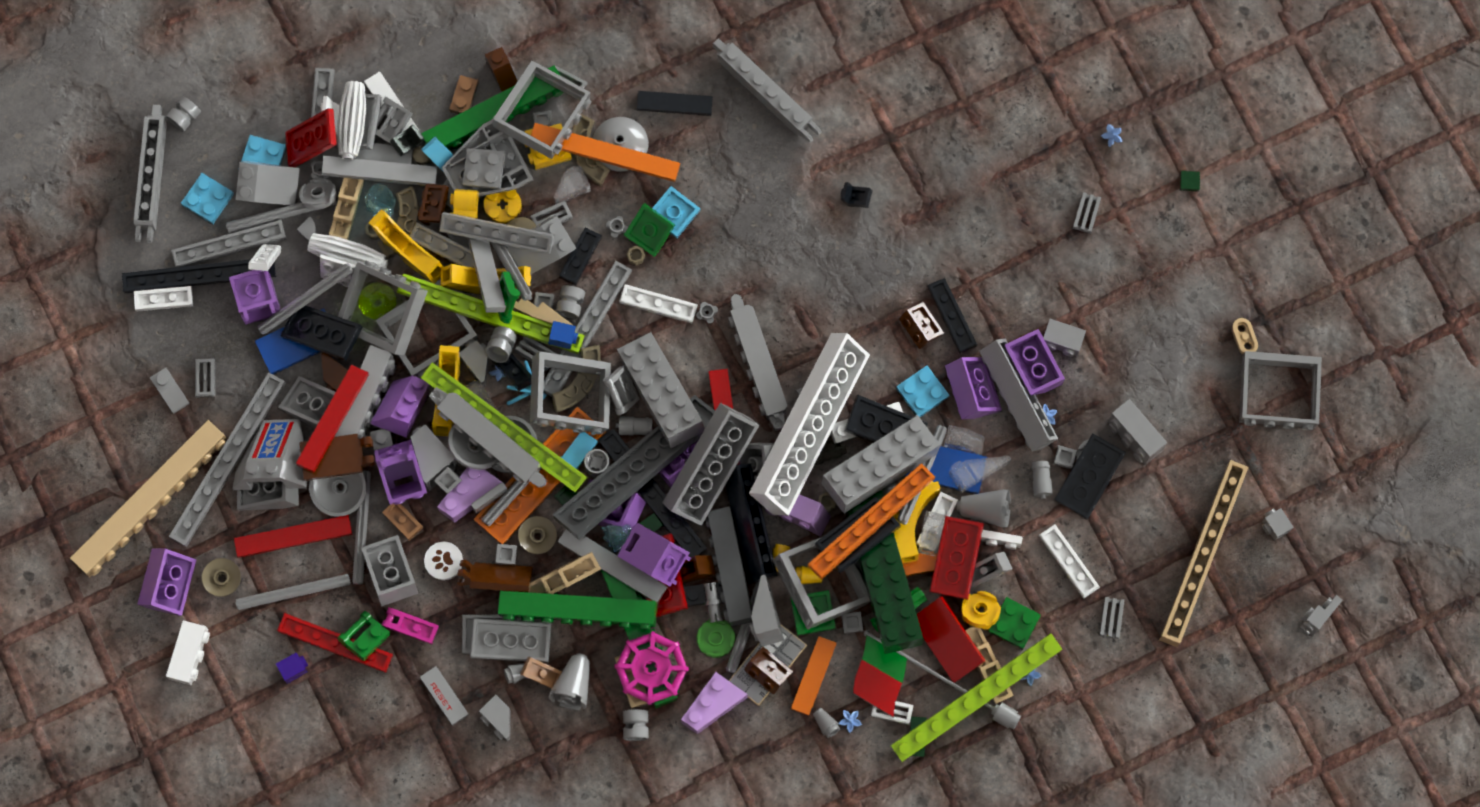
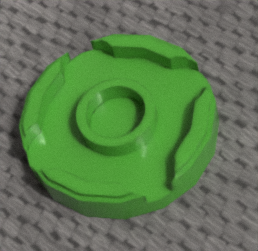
M710 620L706 621L700 626L696 636L700 651L712 658H720L727 655L733 649L735 643L734 630L724 620L710 623Z

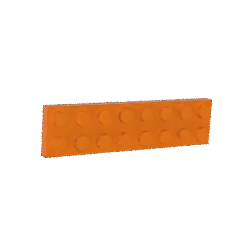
M576 407L568 416L592 420L579 407ZM556 429L543 444L562 457L579 433L573 432L572 429ZM606 431L602 434L592 435L591 432L586 433L598 441L601 437H603L606 434ZM543 468L539 473L547 479L546 486L541 488L529 482L491 526H487L482 521V518L500 498L481 510L474 518V521L500 544H505L522 523L530 517L561 483ZM514 477L505 484L507 490L516 481Z

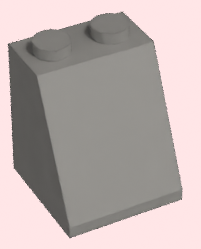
M426 425L418 426L412 432L411 441L427 490L431 491L438 485L434 479L447 466L454 471L458 468V464L451 452Z

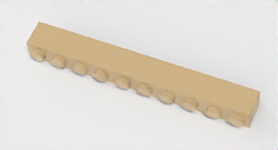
M207 420L70 559L89 577L98 574L102 569L101 566L106 561L112 560L116 555L115 552L120 547L126 546L130 541L129 538L134 533L140 532L144 526L143 524L148 519L154 518L157 510L162 505L165 506L171 500V496L175 492H179L185 486V482L189 478H193L198 473V469L212 459V454L216 450L220 451L227 440L226 436Z
M1230 460L1226 466L1159 638L1164 643L1174 647H1178L1181 643L1247 473L1248 467Z

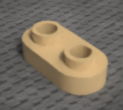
M1245 318L1237 319L1232 325V333L1238 350L1241 354H1244L1245 351L1256 352L1258 342L1251 323ZM1238 327H1243L1244 332H1240ZM1244 345H1250L1251 349H1246Z

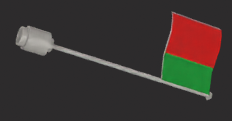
M869 630L864 631V636L866 637L864 654L855 676L853 694L894 718L895 702L904 680L907 660L959 691L967 692L964 688L901 651L884 654L881 639L869 633ZM1003 702L1000 705L996 704L995 707L989 703L984 704L992 710L991 714L994 715L992 719L1008 729L1009 727L1014 729L1021 718L1018 711Z

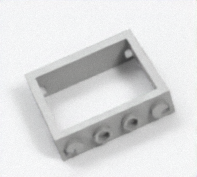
M531 61L493 118V127L552 159L555 154L558 155L561 151L563 141L569 139L574 124L578 125L583 110L589 108L591 104L590 92ZM535 77L580 101L551 147L505 122Z
M367 260L365 263L357 262L338 317L351 321L367 273L410 292L411 295L394 342L364 327L358 336L390 353L405 355L428 291L421 288L420 283L414 281L410 283L402 275L391 274L392 271L387 268H377L376 263Z
M441 280L437 281L435 284L441 286ZM409 300L375 320L385 338L394 342L395 339L388 330V327L402 319ZM455 313L468 335L450 346L459 347V351H462L474 341H478V337L465 316ZM439 353L413 368L406 355H397L410 376L421 378L432 362L439 367Z
M539 351L532 357L530 423L540 425V427L553 426L557 430L572 429L576 433L591 432L592 435L602 434L609 429L610 392L602 380L611 375V363ZM544 366L600 375L598 421L543 413Z
M1245 351L1242 356L1239 422L1247 426L1264 424V427L1279 425L1285 429L1302 427L1303 430L1308 431L1316 428L1319 425L1322 357ZM1249 364L1312 369L1310 419L1248 415Z
M821 538L780 553L773 560L807 630L864 607L870 602L862 574L853 563L844 571L858 599L817 616L789 558L816 548L815 542Z

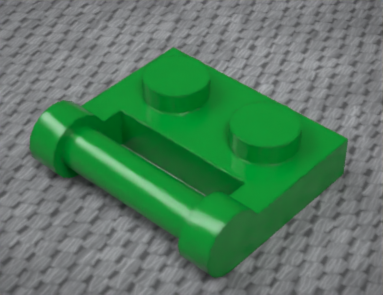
M502 272L499 283L506 308L505 312H498V315L503 323L508 324L512 320V311L516 300L520 296V291L515 288V281L512 280L510 272Z
M363 611L360 614V618L344 634L341 633L338 636V640L364 662L390 636V631L372 618L367 611ZM367 623L369 627L352 642L350 638Z

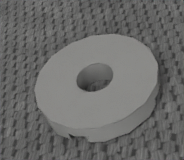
M325 178L312 179L307 185L305 183L299 191L302 205L311 210L324 209L330 206L337 197L336 186L329 179Z

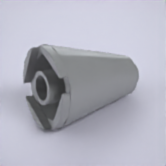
M1001 489L962 496L961 500L957 501V512H960L961 516L1002 528L1008 527L1010 519L1009 504H1011L1010 490Z
M578 653L571 656L549 692V699L553 703L556 700L560 702L559 706L570 710L578 711L581 707L586 709L590 661L586 655Z

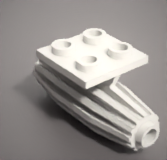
M348 81L345 84L340 105L333 102L328 96H323V103L320 106L321 112L327 108L334 109L336 144L338 141V154L342 159L350 158L353 160V158H356L363 139L366 114L365 85L358 81Z
M313 233L310 237L307 250L320 257V278H326L345 263L351 265L353 272L357 262L365 263L366 260L376 263V267L379 269L381 267L387 268L388 260H386V255L366 245L331 235ZM353 272L347 275L342 280H340L338 283L342 284L345 287H348Z

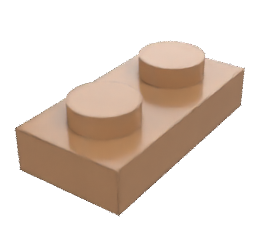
M460 75L450 105V112L460 114L471 108L479 83L477 79Z
M390 504L382 512L409 541L423 528L401 504Z
M527 657L520 675L552 689L562 671L532 657Z

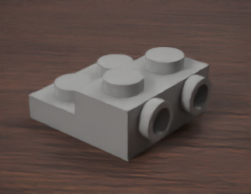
M1336 595L1333 599L1329 597L1322 606L1318 605L1315 609L1311 607L1302 617L1303 624L1299 629L1304 634L1313 636L1338 607L1342 599Z

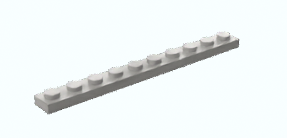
M268 372L169 535L172 540L185 547L188 546L286 384L284 380Z

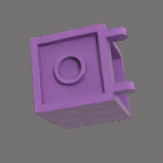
M251 270L229 277L238 311L245 325L270 318L281 310L275 287L268 271Z
M411 440L374 451L389 504L394 503L398 505L405 502L406 499H417L427 493ZM412 475L414 481L395 487V480Z
M636 523L631 530L628 539L621 547L617 556L668 586H671L672 583L677 584V581L674 580L685 560L690 561L691 559L688 556L690 552L639 523Z

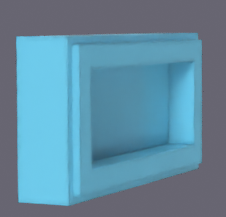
M436 137L421 149L441 170V167L453 156Z
M585 431L579 433L561 458L578 469L583 463L586 454L593 450L598 441Z

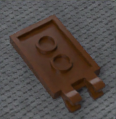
M358 434L334 437L316 471L312 473L303 469L304 481L363 473L362 467L375 466V457L373 455L363 457L362 448L373 447V439H371V436L359 439ZM308 441L299 442L301 453Z
M468 560L460 561V566H464L467 569L458 570L457 576L464 577V579L457 580V585L459 586L470 585V588L529 592L533 567L477 562L472 565Z

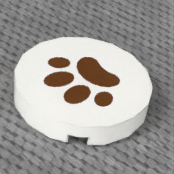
M445 541L438 542L427 550L424 558L425 568L429 575L435 579L442 581L450 580L457 576L458 570L462 568L460 561L463 560V557L458 547Z

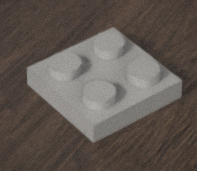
M467 148L462 185L464 187L501 190L505 152Z

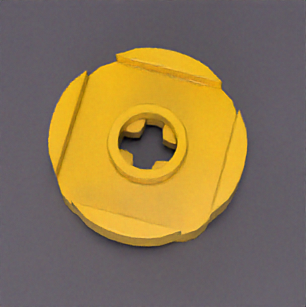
M516 190L486 195L484 199L485 213L496 223L507 224L516 218L522 209L521 198ZM500 201L508 203V205L505 206V209H501L500 206H497L500 203Z
M977 591L976 594L972 595L969 594V599H964L962 602V619L975 628L990 629L1000 617L1001 607L997 602V598L985 591ZM984 607L985 612L980 613L976 608Z

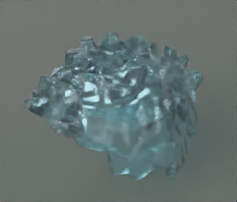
M380 183L371 186L365 195L367 211L371 212L373 217L381 209L390 217L393 215L396 198H394L392 191L387 185H381Z
M626 524L623 527L607 525L601 527L605 533L603 539L609 544L608 546L613 548V552H620L621 547L630 535L631 525Z

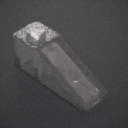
M1010 456L970 459L962 463L958 461L951 466L952 469L949 475L959 491L963 493L1010 464L1011 458Z

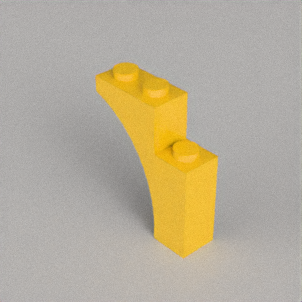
M381 209L370 220V226L382 242L398 253L406 265L433 284L441 278V268L443 265L440 261L409 237L385 211Z
M455 264L441 268L442 287L474 294L481 293L475 268ZM518 267L527 285L530 286V267ZM505 268L496 269L499 281L502 272H507Z
M440 345L439 367L458 382L460 376L459 347ZM435 404L432 422L433 433L435 436L448 437L454 422L450 419L448 421L443 419L439 415L438 406Z
M932 481L921 491L906 525L900 524V528L894 532L902 564L918 560L919 553L915 541L916 524L923 509L929 502L939 496L940 485L938 481ZM900 511L893 516L897 521Z

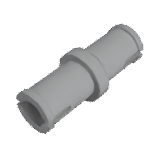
M716 582L710 583V585L709 583L703 584L707 600L705 605L708 606L710 623L722 621L719 606L721 601L718 599Z

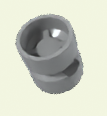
M182 96L176 103L177 108H172L166 114V118L176 128L185 132L191 125L190 120H195L201 113V110L188 98Z
M563 285L559 294L561 300L557 302L555 312L566 318L578 319L581 312L579 304L583 303L585 291L578 287Z
M504 326L496 327L485 349L486 356L498 363L506 362L517 339L515 332Z
M590 450L584 458L586 473L593 479L610 467L608 455L603 450Z
M623 711V723L626 724V727L623 728V739L628 741L649 739L648 727L645 726L648 723V711Z

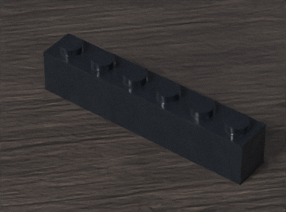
M751 463L736 465L725 486L748 582L756 583L760 581L761 575H765L768 580L778 576L773 561L774 558L761 504L749 494L755 482Z

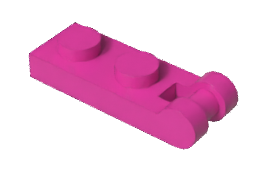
M388 607L386 620H383L381 624L383 627L432 645L439 625ZM395 617L400 618L398 624L393 623Z

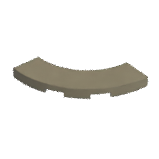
M581 114L582 118L578 125L574 124L572 133L591 138L595 120ZM574 154L576 162L583 173L601 187L610 169L600 161Z
M413 186L395 193L399 204L396 224L408 236H410L418 219V201ZM382 240L377 242L382 254L386 255V260L396 254Z
M600 346L580 349V357L601 361ZM578 372L574 380L565 389L551 394L555 413L566 410L581 401L592 389L597 375Z

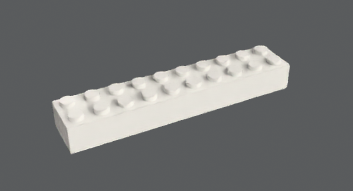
M831 333L749 492L753 498L773 515L788 516L870 356L848 333Z

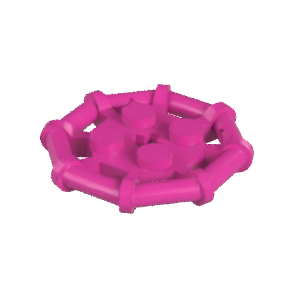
M655 631L630 641L627 640L622 654L614 666L623 686V692L647 702L648 705L673 695L676 696L686 672L689 671V667L686 666L681 653L680 644L656 634ZM650 642V647L639 651L636 647ZM655 642L668 647V649L662 651L656 648ZM632 651L636 655L632 663L627 664L626 661ZM670 654H674L678 665H671L669 660ZM655 663L657 670L649 673L646 665ZM631 669L635 680L629 682L625 670ZM671 672H678L671 685L667 681ZM637 684L647 687L648 694L638 689H635L634 687ZM661 685H665L667 688L664 691L653 694V688H658Z

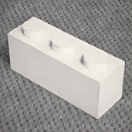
M183 620L166 674L169 680L191 686L192 682L196 681L198 677V670L196 669L198 663H201L204 657L202 649L204 643H208L210 636L206 626Z

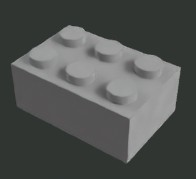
M1130 399L1112 412L1108 420L1110 430L1122 438V444L1134 452L1133 456L1139 463L1148 464L1164 450L1167 441Z

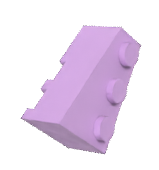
M466 468L460 476L461 482L444 497L437 506L438 510L455 523L473 510L471 504L502 481L485 469L475 470Z
M800 494L788 516L778 515L783 520L794 523L820 537L831 518L821 503ZM765 508V511L768 514L773 515Z
M715 672L685 713L681 723L698 734L739 703L746 700L748 694Z

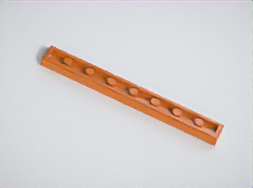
M535 123L531 136L551 147L561 130ZM571 133L569 139H565L562 143L561 151L672 182L676 181L680 167L679 162Z
M921 463L808 563V567L822 580L935 479V476Z

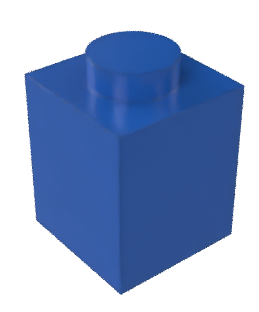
M553 321L548 344L571 350V345L576 344L578 333L575 332L576 326Z

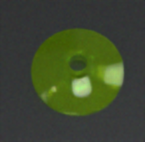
M371 283L362 289L358 298V305L366 317L377 320L396 307V295L392 288L384 283ZM380 300L381 304L376 306L375 301Z

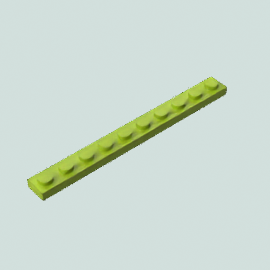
M403 273V276L407 278L406 281L420 283L421 288L428 291L424 300L425 303L496 327L504 326L510 328L516 334L545 344L549 342L553 324L512 311L511 322L508 324L503 323L499 318L498 312L486 313L483 300ZM398 287L397 293L410 297V292ZM578 333L576 344L571 345V350L558 346L554 347L579 354L585 335Z
M433 362L421 376V379L434 388L437 387L447 394L457 393L540 462L541 468L575 493L587 479V476Z
M1052 633L1048 634L890 746L901 762H903L1063 649Z

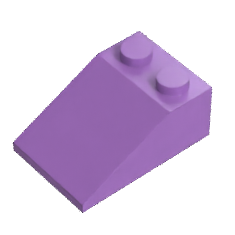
M635 492L598 525L629 536L646 502Z

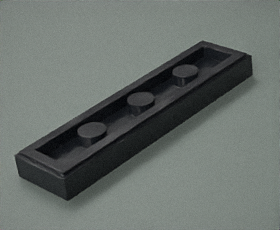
M638 91L637 111L711 116L713 96Z
M943 278L927 285L959 353L976 347L977 343L946 279Z

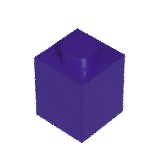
M297 653L276 663L287 684L308 673L305 668L308 664L304 656L299 657Z

